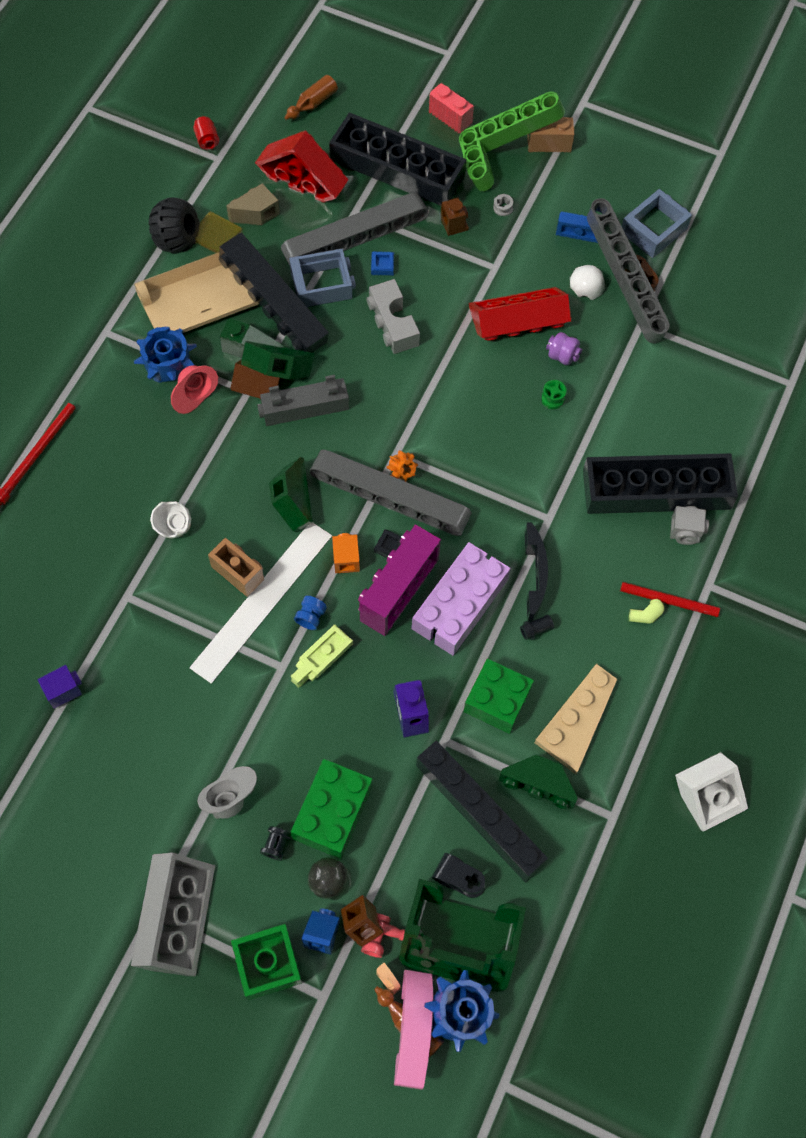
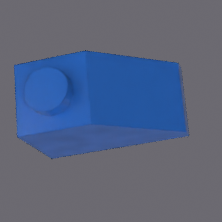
M320 909L319 912L312 911L302 936L304 948L331 955L340 924V919L335 917V912L327 909Z

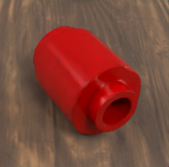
M206 116L197 118L193 129L199 146L206 150L213 149L219 143V136L214 122Z

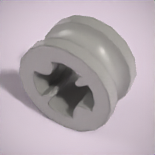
M507 194L495 197L494 212L500 216L511 214L513 211L512 197Z

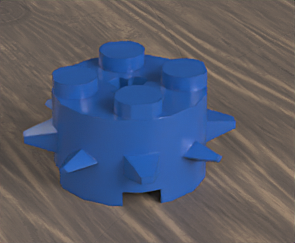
M157 327L149 331L145 339H138L136 342L140 346L141 357L134 360V364H144L148 373L147 378L150 380L153 379L159 383L174 381L178 379L180 372L184 368L194 365L190 360L189 351L196 348L197 345L187 344L183 336V329L179 328L173 331L170 330V327Z
M463 970L459 981L453 983L446 981L442 977L436 979L439 990L435 992L433 1001L424 1004L426 1009L433 1012V1031L431 1035L434 1038L441 1035L445 1039L454 1041L456 1052H461L466 1040L475 1039L485 1045L488 1042L485 1030L491 1026L492 1020L499 1018V1014L494 1011L493 1000L488 996L492 989L491 985L482 986L480 983L470 980L466 970ZM459 1006L461 1010H464L463 1016H461V1013L459 1012Z

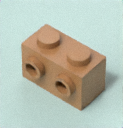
M562 117L552 124L529 133L528 152H571L574 139L573 118Z
M224 538L208 554L211 567L246 597L264 581L261 564L257 560L249 558L239 545L231 543L227 538Z

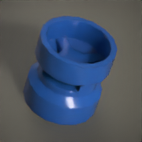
M305 596L301 602L302 608L300 611H297L294 621L306 629L316 630L320 623L319 617L325 613L327 605L315 597Z

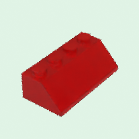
M557 287L469 303L476 332L484 340H494L498 338V335L502 334L516 336L520 334V331L524 330L537 332L541 331L542 327L545 326L558 328L564 326L566 322H571L568 294Z

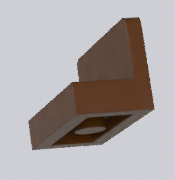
M240 360L235 363L231 390L260 398V394L269 393V387L279 386L285 379L264 375L241 365Z

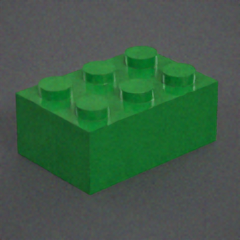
M323 759L291 830L292 839L342 860L373 787V778Z

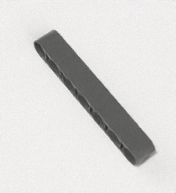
M417 192L409 193L291 238L282 244L281 250L289 265V258L337 249L345 251L418 223L428 216L429 210Z
M598 198L591 204L587 214V221L645 339L650 343H659L669 329V321L611 204L606 199ZM624 269H629L631 273L626 272ZM633 288H638L641 292H636ZM643 307L648 308L651 312L645 311ZM652 327H657L661 332L655 331Z
M320 450L309 471L314 478L455 536L462 535L472 514L470 509L462 504L328 450Z

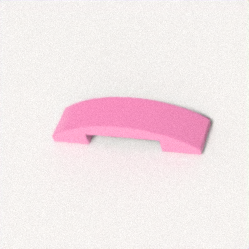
M404 970L401 997L403 999L399 1053L396 1056L394 1085L423 1089L429 1058L433 1012L426 1009L424 1004L433 1001L432 974Z

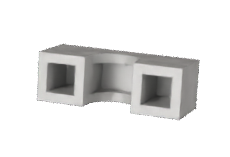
M395 279L369 287V297L366 298L369 309L374 310L376 314L375 322L379 329L382 328L384 332L383 339L385 345L391 347L393 354L418 347L420 332L412 315L403 318L392 315L403 310V296Z

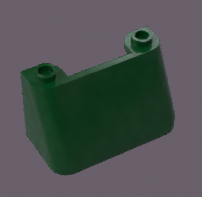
M419 879L400 950L399 960L401 963L409 968L459 981L463 970H466L470 980L480 983L482 986L490 984L492 987L491 991L506 990L516 962L526 908L514 903H505L497 908L496 914L444 900L442 887L436 882Z

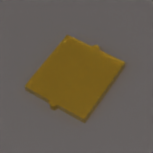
M210 211L199 223L195 241L203 247L218 253L219 246L242 232V228Z

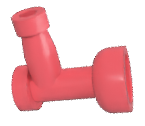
M377 914L379 925L384 931L383 934L399 938V940L403 941L405 930L389 925L390 917ZM383 934L363 946L361 952L372 957L382 958L384 953V947L381 945Z

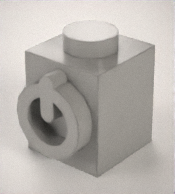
M676 506L671 519L670 538L676 539L678 543L684 545L699 543L703 534L708 532L709 520L705 519L706 510H701L694 506Z

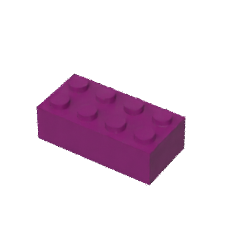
M416 524L411 531L407 530L403 534L399 548L397 550L393 549L390 552L384 569H378L372 579L373 584L369 589L365 588L358 598L360 622L383 636L387 635L439 560L441 539Z

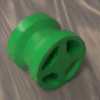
M559 380L546 382L541 398L542 404L548 409L553 410L562 407L567 391L566 386Z

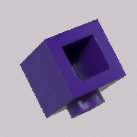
M66 665L37 679L53 709L82 695L78 687L82 684L75 670L70 672Z

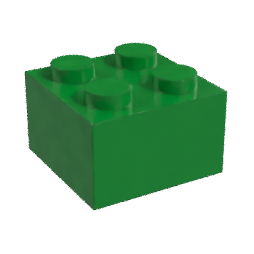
M486 659L465 701L463 712L510 734L527 700L534 680Z
M286 924L231 940L243 991L248 1001L302 984Z

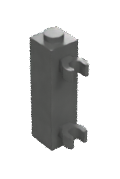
M335 375L325 376V382L279 390V386L269 387V393L260 394L261 404H257L259 417L265 418L266 426L349 410V397L344 378L335 379Z

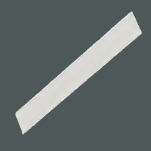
M314 523L306 526L264 577V581L248 596L191 665L190 669L212 683L332 535Z

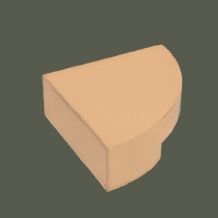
M385 963L377 968L376 975L388 990L396 994L401 989L399 982Z

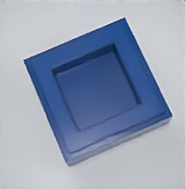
M372 252L371 275H393L394 252Z

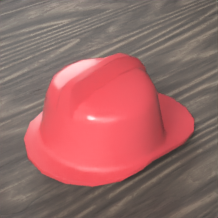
M193 365L184 368L178 376V384L173 389L171 395L173 409L182 414L196 409L215 390L218 384L217 372L212 367L205 365Z

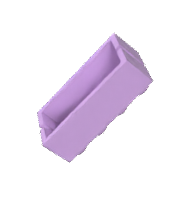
M468 542L413 616L412 630L431 641L434 629H436L434 644L454 656L508 581L511 568L494 557L488 560L486 552Z

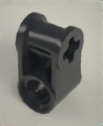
M449 853L443 854L432 875V879L447 888L454 889L469 898L481 896L485 889L483 873ZM474 878L477 879V885L479 887L474 886L472 889L468 888L467 880L472 881Z

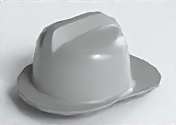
M242 766L227 772L201 791L197 800L199 808L204 812L213 814L216 819H227L237 815L243 808L244 798L253 791L256 785L257 776L255 771L250 767Z

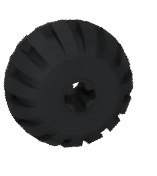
M171 197L159 201L152 208L149 215V232L152 235L153 242L159 249L176 254L181 251L185 252L196 244L200 232V222L194 207L183 199Z

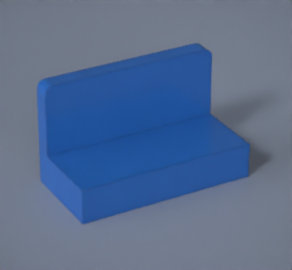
M560 212L556 235L598 243L587 221V216Z

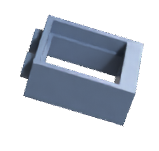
M658 189L623 219L622 228L630 241L651 258H654L688 229L692 214L675 202L668 194ZM654 207H657L675 222L659 237L639 221Z
M343 249L289 258L295 293L306 307L352 299V289H356L354 276H349L348 271H351L349 257L344 256ZM339 268L343 284L306 291L302 274Z

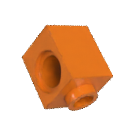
M342 533L338 536H332L335 573L360 572L357 535Z

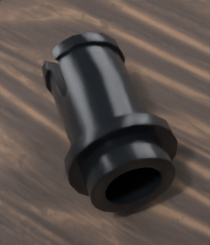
M548 614L531 622L525 621L520 626L521 634L525 640H534L535 636L554 629V623Z

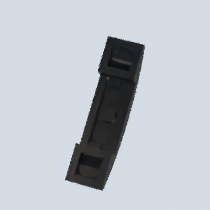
M527 522L524 533L525 555H535L536 591H529L526 600L527 621L531 622L537 617L544 599L548 581V560L540 534L532 522Z

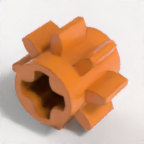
M398 450V454L390 456L389 465L386 466L387 469L393 471L390 476L405 482L407 478L415 476L416 467L418 466L417 463L412 461L415 456Z

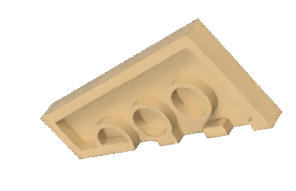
M596 664L537 737L535 744L574 774H577L617 679Z

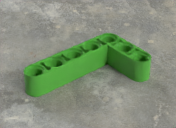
M547 92L469 127L460 134L459 142L463 156L467 159L466 168L468 175L479 191L490 189L494 183V177L487 156L488 151L552 124L564 116L565 109L557 93Z

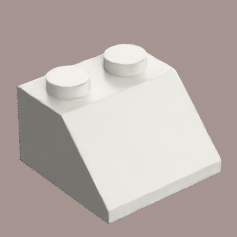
M718 753L675 775L681 797L702 831L748 809L738 766L722 753Z

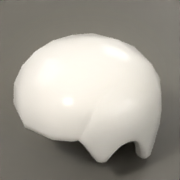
M593 265L580 266L570 276V288L578 297L587 296L590 300H594L601 296L605 290L603 273Z
M176 501L159 503L152 510L150 519L153 529L166 538H179L186 534L190 529L192 520L189 510Z

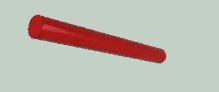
M622 582L620 591L651 600L659 599L665 604L714 617L719 615L720 608L625 582Z

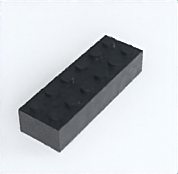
M350 112L329 142L330 159L333 162L408 193L417 192L421 198L440 206L442 202L452 200L465 178L467 159Z
M731 453L587 457L583 468L587 514L674 511L676 506H694L701 510H731L738 498Z

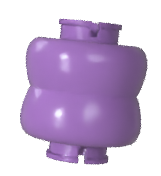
M562 332L558 333L556 337L551 336L548 342L550 345L547 344L546 347L549 350L548 356L550 359L560 361L567 366L573 361L577 362L580 357L578 354L582 352V348H579L580 341Z

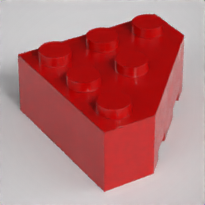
M306 130L268 144L255 162L269 179L278 182L279 179L289 183V188L303 194L305 191L315 195V199L321 202L336 199L348 181L342 170L335 165L329 158V155L322 150L313 136Z

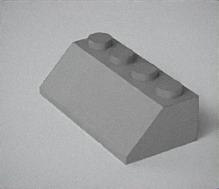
M176 853L153 854L131 966L155 972L196 976L215 865Z

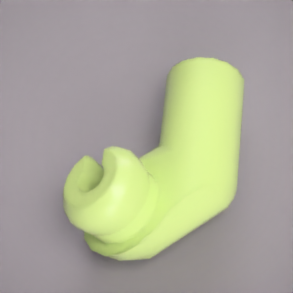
M653 599L644 610L630 609L629 621L653 623L664 612L662 601Z

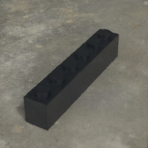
M242 232L219 246V261L222 266L230 269L236 282L239 285H243L248 290L250 298L262 306L266 317L272 318L275 321L279 332L283 336L287 335L295 350L313 353L327 343L329 332Z
M437 740L417 757L416 766L525 883L545 865L548 857Z

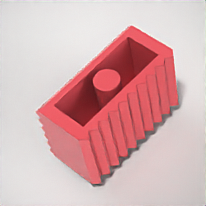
M440 83L430 92L429 113L435 115V118L442 120V122L448 124V127H451V129L458 133H462L472 124L474 105L443 83Z

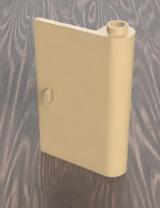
M219 252L134 283L137 295L154 329L157 327H170V330L176 331L180 328L183 329L184 333L259 304L250 298L248 290L243 285H239L236 282L230 269L222 266L219 261Z

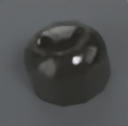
M330 857L322 858L315 862L307 875L309 888L314 892V895L322 899L334 901L340 899L348 893L352 883L351 872L341 861Z

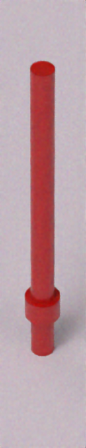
M68 403L8 481L0 488V506L6 504L11 497L9 494L76 409L74 405Z

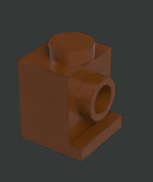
M459 198L442 202L441 221L447 235L450 236L468 231L469 226L466 222L468 212Z
M361 895L341 909L345 933L361 948L384 933L383 928L379 925L376 907L364 895Z

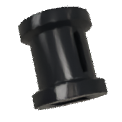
M269 826V836L265 847L261 848L260 853L268 858L282 861L284 858L282 852L287 840L291 839V833L278 827ZM276 839H278L276 847L274 849V844L276 842Z

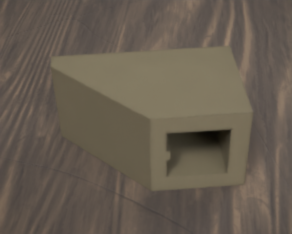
M263 183L226 205L228 219L234 223L263 225L280 214L278 199Z

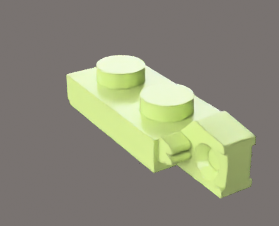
M333 625L299 657V662L296 664L298 670L291 675V681L298 688L308 679L314 681L353 645V640L336 625Z

